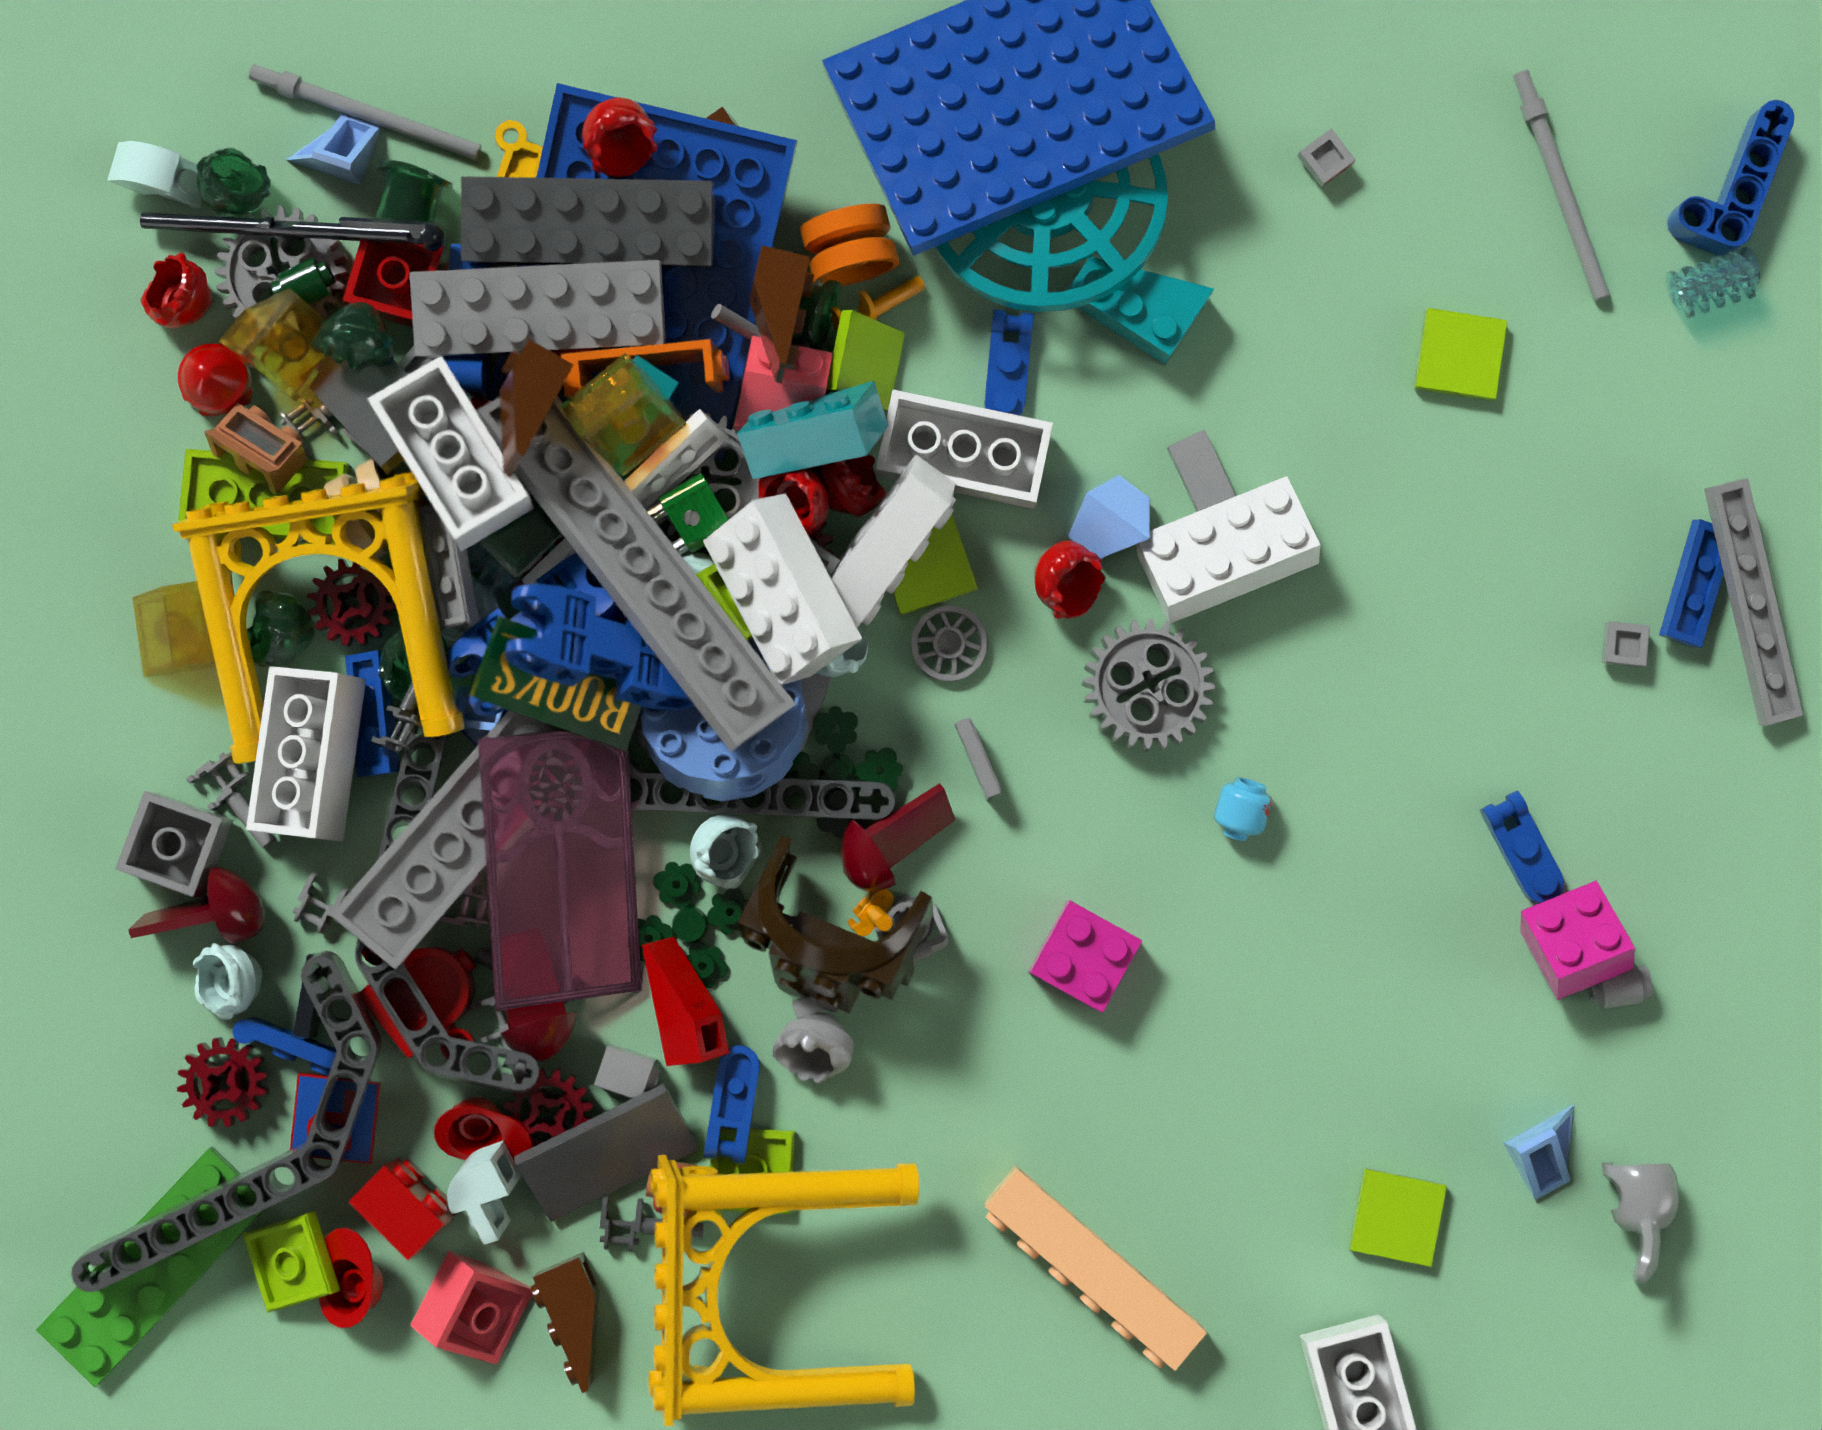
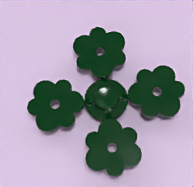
M833 706L829 709L828 713L817 714L813 720V725L819 731L815 735L816 742L820 745L826 744L828 750L835 754L826 757L821 763L819 770L815 764L809 763L810 757L807 753L800 752L793 760V766L783 777L818 779L820 774L822 780L854 781L857 774L858 778L863 781L886 783L895 790L898 785L897 777L902 775L903 766L896 762L897 754L893 749L882 748L879 752L872 749L868 750L864 755L865 761L860 762L855 768L853 761L848 756L840 753L845 750L847 744L856 742L857 733L854 730L858 725V718L852 712L843 713L840 707ZM835 725L840 727L838 733H834L832 730ZM882 766L884 772L878 774L876 771L877 767ZM793 770L799 771L798 777L792 776ZM793 785L787 790L785 796H792L797 791L800 794L806 793L800 786ZM833 787L832 789L836 791L830 794L829 800H826V803L833 810H842L848 801L847 794L841 791V788ZM856 800V804L853 809L854 812H858L859 810L858 804L860 803L858 802V800ZM818 817L817 825L821 831H832L834 836L842 838L846 826L852 818ZM852 819L861 826L862 819Z
M669 862L665 866V871L655 874L653 885L657 890L661 891L659 893L661 902L670 903L672 901L676 907L682 909L674 915L672 927L665 923L660 924L661 921L656 915H651L646 920L642 918L635 919L637 957L645 962L642 949L643 944L673 937L674 934L682 942L693 943L689 948V955H686L704 986L711 988L715 985L716 979L725 976L728 967L726 962L720 959V948L716 946L708 948L705 943L698 941L706 935L708 921L714 926H720L721 932L726 935L733 933L734 930L740 931L738 921L749 900L744 899V894L739 888H729L724 895L716 894L712 897V905L714 907L709 909L706 917L700 909L686 907L691 903L692 895L697 894L700 890V884L695 881L697 873L693 869L692 864L685 863L679 866L676 862ZM674 881L680 882L679 888L674 887ZM728 908H732L734 910V914L732 916L727 914ZM648 934L653 937L651 942L646 940ZM701 962L706 963V969L700 968Z

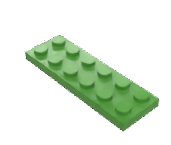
M210 1147L136 1225L241 1173L214 1147ZM238 1187V1196L242 1201L246 1203L256 1202L257 1196L251 1187ZM208 1204L200 1205V1213L204 1219L208 1221L218 1220L219 1215L215 1207ZM266 1209L99 1291L85 1292L76 1287L39 1325L36 1331L92 1386H98ZM164 1223L162 1225L163 1233L167 1238L172 1240L180 1239L181 1234L176 1225L172 1223ZM125 1242L124 1248L129 1256L132 1258L142 1257V1250L135 1242ZM110 1257L104 1263L96 1266L91 1272L98 1270L101 1273L111 1263Z

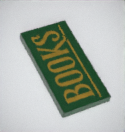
M498 616L469 696L626 751L642 706L615 699L617 680L589 672L587 676L571 687L535 677L513 666L505 657L506 644L513 639L519 638L533 640L534 636H538L537 629Z

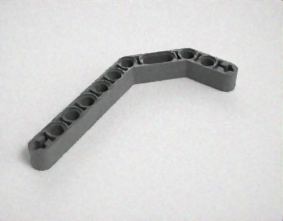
M417 708L414 715L418 716L416 721L421 723L419 710ZM422 725L421 727L414 726L406 743L411 748L409 751L404 750L377 861L394 842L392 839L393 832L399 827H407L433 798L448 734L425 737ZM427 748L431 750L435 756L434 760L426 766L416 764L411 756L417 749ZM410 787H417L424 792L425 799L418 805H409L401 797L403 792ZM357 939L355 961L359 971L425 1073L511 1093H524L535 1085L539 1076V1067L532 1056L522 1052L449 1037L404 964L401 963L396 970L386 961L376 967L367 965L363 961L362 955L368 946ZM401 981L409 988L426 1015L427 1023L423 1029L410 1031L403 1025L384 994V990L390 982ZM433 1045L444 1046L449 1052L448 1062L440 1067L430 1065L425 1059L426 1050ZM474 1054H483L490 1061V1069L481 1076L471 1074L466 1066L467 1059ZM497 1057L506 1059L502 1066L504 1068L515 1069L518 1063L525 1064V1071L531 1073V1078H524L521 1084L514 1083V1075L501 1072L500 1081L493 1080L492 1078L498 1065Z
M583 751V755L590 767L591 776L608 794L614 793L619 785L616 756L614 755L615 764L613 768L608 772H604ZM626 753L627 781L636 779L640 782L643 789L642 796L638 801H629V809L882 819L891 814L897 804L895 791L886 783L783 778L765 789V801L759 807H752L745 798L722 801L717 806L711 805L702 794L689 792L685 788H683V798L680 802L673 804L667 801L664 796V788L669 781L665 779L663 774L644 772ZM793 785L800 786L806 793V803L799 809L790 807L786 802V792ZM833 787H839L847 794V804L840 811L831 809L826 803V795ZM854 787H861L859 796H872L875 794V789H881V795L888 797V805L881 806L880 812H875L874 805L858 804L860 812H854L853 809L857 800ZM619 797L617 800H615V802H616L619 806H620V797Z
M331 951L318 952L304 964L301 971L303 985L337 1050L306 1142L91 1247L72 1267L71 1276L74 1284L79 1289L85 1292L99 1291L329 1178L335 1173L345 1156L382 1046L380 1033L339 955ZM319 965L322 968L328 966L331 968L332 973L327 979L324 976L316 977L314 971L319 968ZM337 984H340V989L325 997L324 993L330 986L333 989ZM338 999L348 1002L352 1009V1016L347 1019H340L335 1016L332 1011V1002ZM354 1037L365 1038L370 1043V1054L366 1056L355 1054L350 1046L351 1039ZM347 1076L356 1082L357 1093L346 1125L334 1127L327 1121L326 1111L337 1079ZM318 1148L327 1150L332 1156V1164L329 1166L317 1164L313 1159V1150ZM279 1167L290 1169L294 1174V1183L287 1185L279 1182L275 1176V1169ZM238 1187H251L256 1193V1202L246 1203L242 1201L238 1196ZM208 1204L215 1207L219 1215L218 1220L208 1221L204 1219L200 1213V1205ZM164 1223L176 1225L181 1234L180 1239L172 1240L167 1238L163 1233L162 1225ZM125 1242H135L142 1250V1257L132 1258L129 1256L124 1248ZM110 1257L111 1263L101 1273L98 1270L93 1272L89 1270L88 1266L90 1264L93 1267L98 1266Z

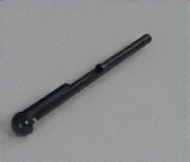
M143 212L140 216V225L143 229L424 245L427 253L438 251L445 242L443 228L434 221L341 217L339 219L340 223L274 221V217L254 219Z

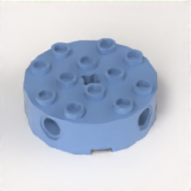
M752 638L748 643L768 667L754 638ZM800 680L782 685L796 704L732 752L696 706L682 710L651 709L642 706L640 711L642 728L650 757L666 780L680 789L683 787L689 792L702 794L704 798L728 801L757 795L783 779L793 766V760L799 754L802 743L804 744L808 723Z

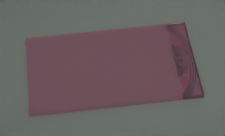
M568 730L479 738L478 748L495 1009L497 1011H506L507 1009L641 991L628 746L625 751Z

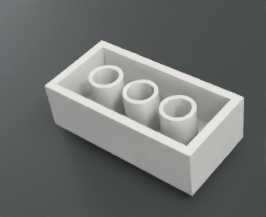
M442 356L368 398L380 422L461 552L534 509L527 492L515 473L511 477L503 473L502 452Z
M892 390L886 418L888 427L883 433L876 465L877 477L897 480L913 457L917 455L955 482L953 493L1030 509L1035 508L1053 426L1052 422Z
M917 455L913 457L838 558L840 562L830 575L857 628L861 622L866 626L871 623L881 608L879 603L885 595V590L890 594L895 591L905 576L903 571L908 565L907 561L909 558L914 562L920 558L929 544L927 539L932 533L931 529L936 527L940 530L954 511L952 506L956 501V498L953 497L955 482Z
M1287 476L1150 531V539L1136 544L1138 559L1168 624L1319 564L1321 546Z
M786 493L753 500L703 540L764 660L781 685L811 677L862 639Z
M269 666L246 830L343 842L366 679L334 672Z
M1377 1314L1299 1335L1324 1430H1416L1389 1326L1384 1318Z

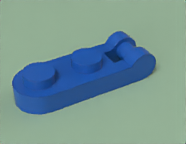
M993 309L984 400L985 409L1021 416L1026 398L1034 313L1021 312V316L1006 315V310ZM1004 330L1019 332L1018 343L1004 342Z
M1516 790L1505 796L1506 801L1496 806L1491 803L1480 809L1490 833L1526 898L1536 903H1542L1559 896L1564 887L1562 873L1531 817L1528 806L1520 792ZM1513 815L1518 826L1507 831L1503 820Z
M256 1017L239 1020L234 1025L232 1031L233 1037L239 1043L262 1042L274 1047L272 1054L289 1061H295L296 1057L312 1062L310 1069L329 1076L337 1053L336 1048L311 1038L294 1036L293 1031Z
M746 1046L730 1047L729 1054L721 1056L719 1060L704 1149V1158L716 1160L717 1156L733 1158L732 1163L745 1164L760 1071L759 1059L756 1053ZM721 1128L737 1130L735 1142L720 1140Z

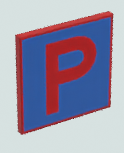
M298 1073L290 1150L305 1143L328 1079L326 1075ZM339 1077L334 1087L326 1111V1119L334 1127L346 1125L357 1093V1085L352 1078ZM370 1081L342 1161L372 1164L381 1082ZM321 1148L313 1150V1158L333 1160L327 1150Z

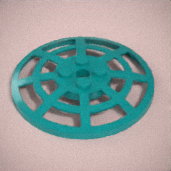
M1159 154L1149 157L1155 177V189L1131 185L1129 171L1125 167L1116 171L1118 183L1091 181L993 222L986 228L982 227L972 231L971 233L975 236V239L959 256L952 249L949 242L936 246L935 249L941 261L955 278L971 291L991 302L1013 309L1035 312L1064 311L1088 305L1110 295L1129 282L1143 268L1158 245L1165 227L1168 208L1167 178ZM1094 197L1116 199L1117 204L1112 216L1106 225L1099 230L1087 217L1092 209ZM1130 202L1154 206L1153 216L1145 236L1135 251L1124 260L1109 241L1122 226L1129 210ZM1010 227H1013L1022 234L1034 237L1033 253L1013 249L997 239ZM1074 229L1087 241L1071 250L1050 254V238L1064 235ZM986 250H989L995 256L1009 263L1032 268L1031 292L1019 291L996 284L979 275L970 267ZM1097 253L1111 269V272L1104 277L1085 286L1062 292H1048L1049 268H1059L1075 264Z

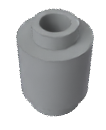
M1635 963L1633 970L1588 988L1591 1001L1597 1002L1601 1009L1641 1004L1643 999L1651 998L1653 992L1648 968L1646 966H1637Z

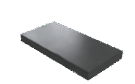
M363 329L305 378L303 382L386 474H389L404 461L374 412L368 398L401 380L408 374Z
M662 1084L514 1156V1161L517 1169L552 1222L648 1175L651 1169H658V1155H666L668 1160L676 1161L699 1150V1147L666 1086Z

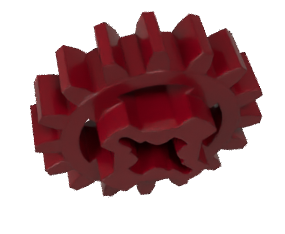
M342 558L338 559V570L336 571L327 565L324 566L323 569L327 577L324 580L319 578H313L312 580L319 587L318 592L307 594V598L316 602V607L309 609L308 614L321 618L314 627L319 631L329 628L327 639L333 642L342 635V644L347 647H351L354 638H357L360 645H368L367 635L369 634L378 639L382 638L379 627L382 624L392 627L394 623L387 618L388 612L397 611L396 605L389 602V598H392L384 584L373 573L364 569L363 566L353 562L352 567H349L346 560ZM357 576L353 578L351 583L341 586L336 585L343 578ZM373 586H375L378 592V608L374 606L371 596L374 590ZM348 596L356 597L361 602L357 609L345 603ZM328 597L332 598L334 612L331 617L327 608ZM370 620L369 623L362 627L348 629L352 627L355 621Z
M222 1037L213 1038L212 1049L205 1042L198 1044L197 1049L200 1055L187 1054L184 1058L191 1065L190 1068L178 1070L177 1073L179 1076L186 1078V1084L177 1087V1092H187L189 1096L182 1103L183 1108L194 1105L197 1109L194 1112L193 1118L198 1120L208 1115V1126L211 1127L216 1126L221 1118L225 1127L233 1126L235 1115L240 1121H247L250 1119L248 1108L255 1111L262 1108V1104L256 1099L257 1096L269 1094V1089L261 1086V1080L270 1077V1072H260L258 1068L265 1061L264 1057L252 1058L250 1055L253 1052L254 1046L249 1044L239 1049V1042L235 1038H230L227 1046H225ZM218 1054L231 1056L223 1065L209 1060ZM245 1070H247L249 1075V1086L245 1084ZM228 1073L229 1077L226 1083L230 1088L219 1091L218 1087L221 1081L217 1076ZM198 1078L202 1081V1094L199 1091ZM223 1099H228L232 1103L236 1102L238 1104L232 1109L216 1108Z
M544 1067L539 1068L537 1081L529 1091L512 1093L516 1100H506L503 1107L512 1111V1115H509V1117L520 1122L528 1130L533 1142L532 1146L534 1147L547 1141L546 1139L534 1136L532 1133L535 1131L550 1133L553 1138L569 1130L565 1117L566 1112L573 1106L576 1108V1120L573 1127L592 1119L584 1115V1111L593 1108V1101L582 1100V1096H584L588 1088L583 1086L576 1089L573 1086L576 1080V1075L574 1074L568 1077L567 1080L561 1079V1068H556L552 1077H547ZM526 1073L523 1075L522 1080L524 1078H531V1076ZM542 1086L558 1087L565 1092L561 1095L550 1094ZM528 1096V1100L532 1105L531 1113L522 1120V1103L525 1097ZM564 1103L554 1116V1122L549 1117L534 1122L543 1110L542 1104L552 1108Z

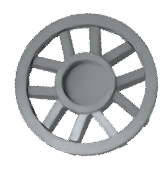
M954 605L939 606L928 611L917 622L912 634V653L918 666L929 676L942 681L954 682L974 673L983 662L987 651L986 631L981 621L969 610ZM945 612L961 614L952 627ZM940 614L945 625L939 631H937L930 620L934 615ZM967 617L974 626L963 634L957 628ZM926 623L934 636L918 638L923 625ZM977 630L981 639L980 646L966 641ZM933 643L934 651L920 654L918 644ZM965 647L980 652L975 662L962 654ZM938 656L935 671L930 669L923 660ZM957 658L970 665L967 670L956 674ZM943 659L952 661L951 675L940 674Z

